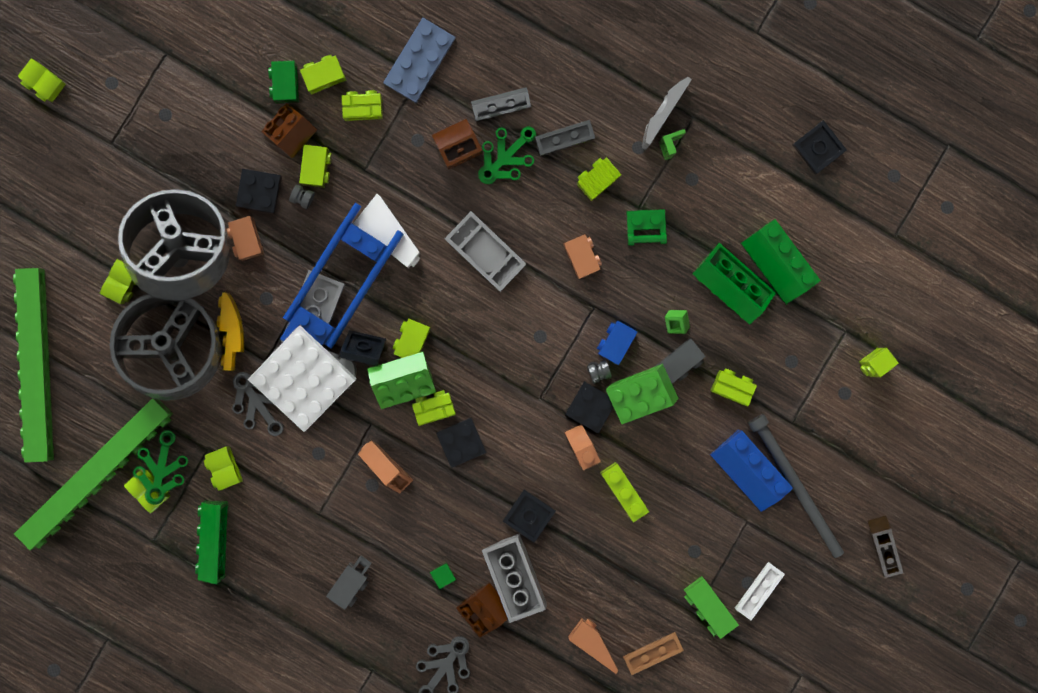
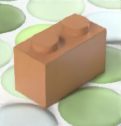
M248 216L228 222L229 228H227L229 238L233 239L235 246L232 249L236 258L238 257L239 260L244 261L264 255L253 217Z
M584 234L563 244L578 280L601 270L599 266L602 263L599 256L594 255L592 251L594 245L590 237L587 238Z

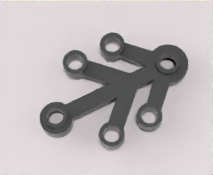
M237 373L233 378V385L237 389L232 410L236 414L244 412L243 399L246 392L249 397L247 416L243 422L244 427L250 430L256 426L254 417L257 408L268 423V433L272 436L282 434L284 425L282 422L276 421L263 404L273 403L265 395L256 394L252 388L255 386L248 380L250 377L248 373ZM241 378L246 379L245 385L240 384ZM238 404L242 407L240 412L235 409ZM248 420L253 422L252 427L247 426ZM275 424L280 427L278 432L273 430Z
M457 636L452 639L450 644L439 646L430 644L428 646L427 653L431 657L436 656L438 653H450L447 658L431 661L421 659L417 662L416 669L419 672L439 668L430 682L422 686L418 693H423L424 690L434 693V688L445 673H447L448 679L447 691L449 693L458 692L459 685L456 683L453 662L456 657H458L460 666L458 671L459 677L466 679L470 675V669L467 667L465 654L469 650V642L466 638ZM462 643L463 648L458 649L456 644ZM434 647L437 651L436 653H431L429 649ZM419 663H424L426 667L420 669L418 665ZM461 670H467L468 674L462 675ZM455 685L457 689L451 691L449 687Z

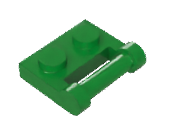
M665 209L626 212L628 246L634 245V243L660 242V244H667ZM659 229L660 235L634 236L635 230Z

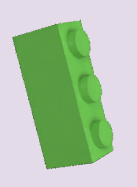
M702 576L684 589L686 592L685 599L690 605L695 604L698 608L696 611L697 615L702 621L707 620L710 624L707 628L713 636L718 635L721 639L739 626Z

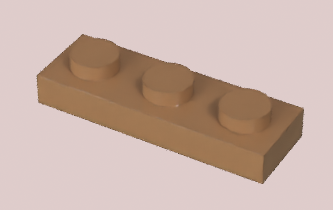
M674 632L623 656L631 675H634L684 650Z

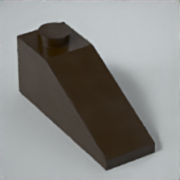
M882 516L867 520L884 577L888 578L903 574L904 572L887 517Z

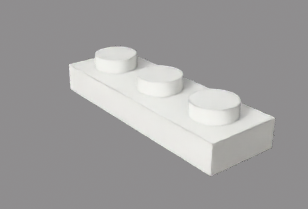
M768 562L735 609L749 620H752L785 574Z

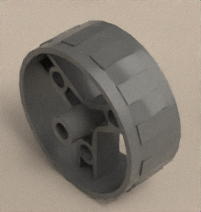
M175 189L150 194L139 200L128 210L119 228L118 243L124 266L133 282L151 296L164 300L193 298L211 289L221 279L227 269L230 258V243L224 220L218 209L208 199L199 194ZM174 214H188L200 217L211 223L219 231L221 237L182 232ZM154 221L161 240L135 266L130 261L132 243L138 233L146 225ZM188 260L207 262L203 267L190 274L171 278L163 277L173 266L183 267L188 263Z
M148 294L130 303L115 321L110 337V352L117 372L126 383L145 396L168 401L189 397L203 389L211 381L221 361L222 344L220 333L214 320L196 301L191 298L164 300ZM177 305L162 331L156 332L154 335L126 336L133 323L142 314L159 306ZM201 314L206 318L210 327L212 343L207 363L196 376L182 353L181 346ZM181 318H186V322L183 325H178V321ZM174 329H177L179 333L174 340L170 334ZM138 343H141L140 349L134 351V346ZM151 343L156 351L148 350L147 345ZM161 358L178 387L170 390H154L136 384L127 372L124 359ZM185 367V372L182 375H177L178 369Z

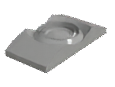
M687 77L677 83L664 97V101L658 111L646 125L642 144L644 150H647L691 82V78Z
M471 211L445 238L461 256L500 292L526 265L514 251Z

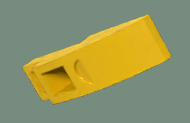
M222 292L218 302L221 314L217 317V327H219V331H226L227 334L223 337L225 355L222 354L221 366H224L223 370L235 371L236 352H244V330L234 299L230 293Z

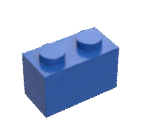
M617 320L615 324L611 322L606 331L609 333L606 340L602 339L597 349L599 350L598 355L619 365L635 338L637 331Z

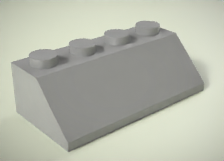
M520 533L482 550L509 623L546 610V600Z

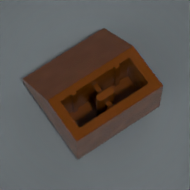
M286 103L278 110L274 118L265 125L261 132L293 158L317 129Z
M467 119L432 135L448 170L483 154Z
M490 583L478 589L456 607L461 616L479 637L500 627L508 619L499 594Z

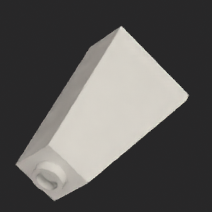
M376 194L353 224L386 246L397 230L404 233L391 255L406 267H414L420 260V257H418L420 252L383 199Z

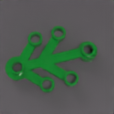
M530 126L523 128L521 137L506 151L505 138L507 137V131L504 128H498L496 130L498 159L493 164L491 163V152L494 146L490 141L483 143L484 166L478 172V177L482 183L492 184L496 179L516 181L521 176L518 169L513 168L510 171L498 170L503 165L531 167L534 164V158L531 155L512 157L526 142L531 143L535 140L536 131ZM504 131L505 136L499 137L498 132ZM531 131L532 136L526 137L525 132ZM490 144L492 148L487 151L484 149V146ZM531 158L532 163L526 164L525 159ZM490 171L492 175L486 178L484 173ZM513 171L518 172L517 178L511 176Z
M169 430L163 431L159 436L161 450L157 465L150 457V452L147 448H141L137 452L138 459L143 460L153 474L154 482L153 484L145 475V469L141 466L134 469L133 476L139 479L145 487V499L152 505L160 504L164 500L166 492L184 483V477L181 474H176L170 482L161 486L164 477L178 468L186 467L188 464L186 456H179L175 462L165 467L169 446L175 442V434ZM169 437L170 442H164L163 438ZM145 451L147 456L141 457L140 452ZM184 459L185 464L180 465L178 460ZM136 470H141L143 475H136ZM179 477L181 483L177 484L174 479ZM156 492L158 498H152L151 493Z

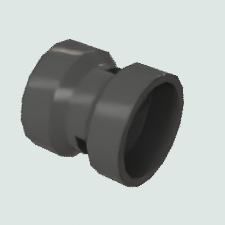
M296 184L291 192L289 201L294 204L298 203L301 207L308 209L313 201L315 192L311 190L306 191L302 186Z
M606 360L601 361L598 365L592 364L587 366L593 384L600 382L601 379L612 378Z

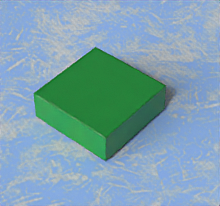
M447 562L430 571L439 589L456 580Z

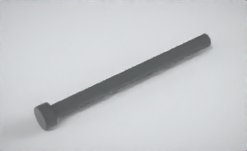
M765 414L753 418L748 422L752 432H758L784 477L793 487L792 490L833 557H840L844 554L843 549L767 427L769 421Z

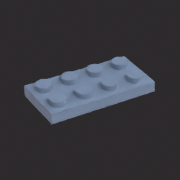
M422 17L383 84L417 103L455 41V36Z

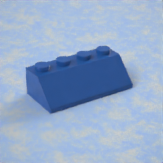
M738 429L710 454L761 512L780 501L793 489L742 430Z

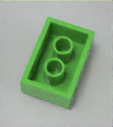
M423 352L367 369L371 387L381 409L436 393L433 377Z
M663 364L616 381L606 389L621 424L671 407L679 399Z

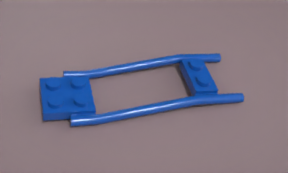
M354 203L293 303L283 316L290 324L280 339L285 341L300 325L322 346L325 344L332 349L404 233L397 230L386 246L351 223L361 209L360 205ZM341 239L375 261L376 264L335 329L302 308L300 304Z

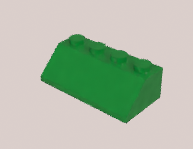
M776 219L771 220L740 243L785 304L807 292L821 281Z
M720 243L714 247L693 272L698 281L709 288L713 294L718 296L749 325L765 311L776 294L774 290Z
M203 501L198 506V517L201 518L200 524L197 526V536H200V541L196 546V555H199V563H196L195 574L198 575V580L218 584L225 578L228 501Z

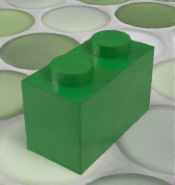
M271 62V67L268 69L269 79H272V87H269L270 98H273L276 104L299 103L296 62Z

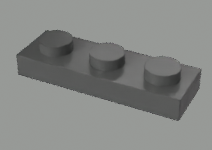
M527 87L471 101L476 121L531 107Z
M590 120L535 137L540 156L595 139Z

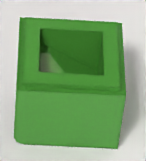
M687 310L668 311L665 316L667 332L671 334H686L690 328Z

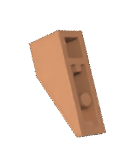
M581 618L568 636L569 640L617 674V666L599 631L595 628L597 625L590 619L584 620Z

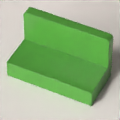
M685 129L663 136L658 142L665 160L672 158L677 153L673 141L681 139L686 133Z

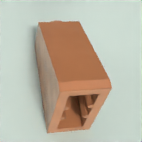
M582 424L565 432L583 470L601 462Z
M370 441L366 443L358 453L378 478L394 491L401 493L413 481L375 442Z

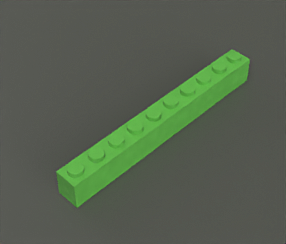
M15 269V274L13 275V283L16 285L14 302L17 304L15 322L18 324L16 341L19 343L17 361L20 363L18 380L21 384L18 395L22 405L19 415L23 425L20 435L24 446L21 449V455L24 458V463L54 460L45 269Z
M152 398L14 535L29 550L43 547L47 543L46 538L50 534L52 536L61 529L59 526L64 521L68 522L75 515L73 512L78 507L81 509L88 503L89 500L87 498L91 494L95 495L102 489L101 484L105 480L107 482L116 475L115 471L119 467L123 468L130 461L128 458L133 453L136 455L138 450L144 447L142 444L146 440L150 441L158 434L156 432L158 428H164L171 421L170 417L173 413L159 399Z

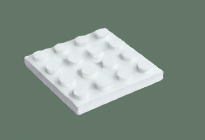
M300 325L248 378L260 392L303 432L357 379Z

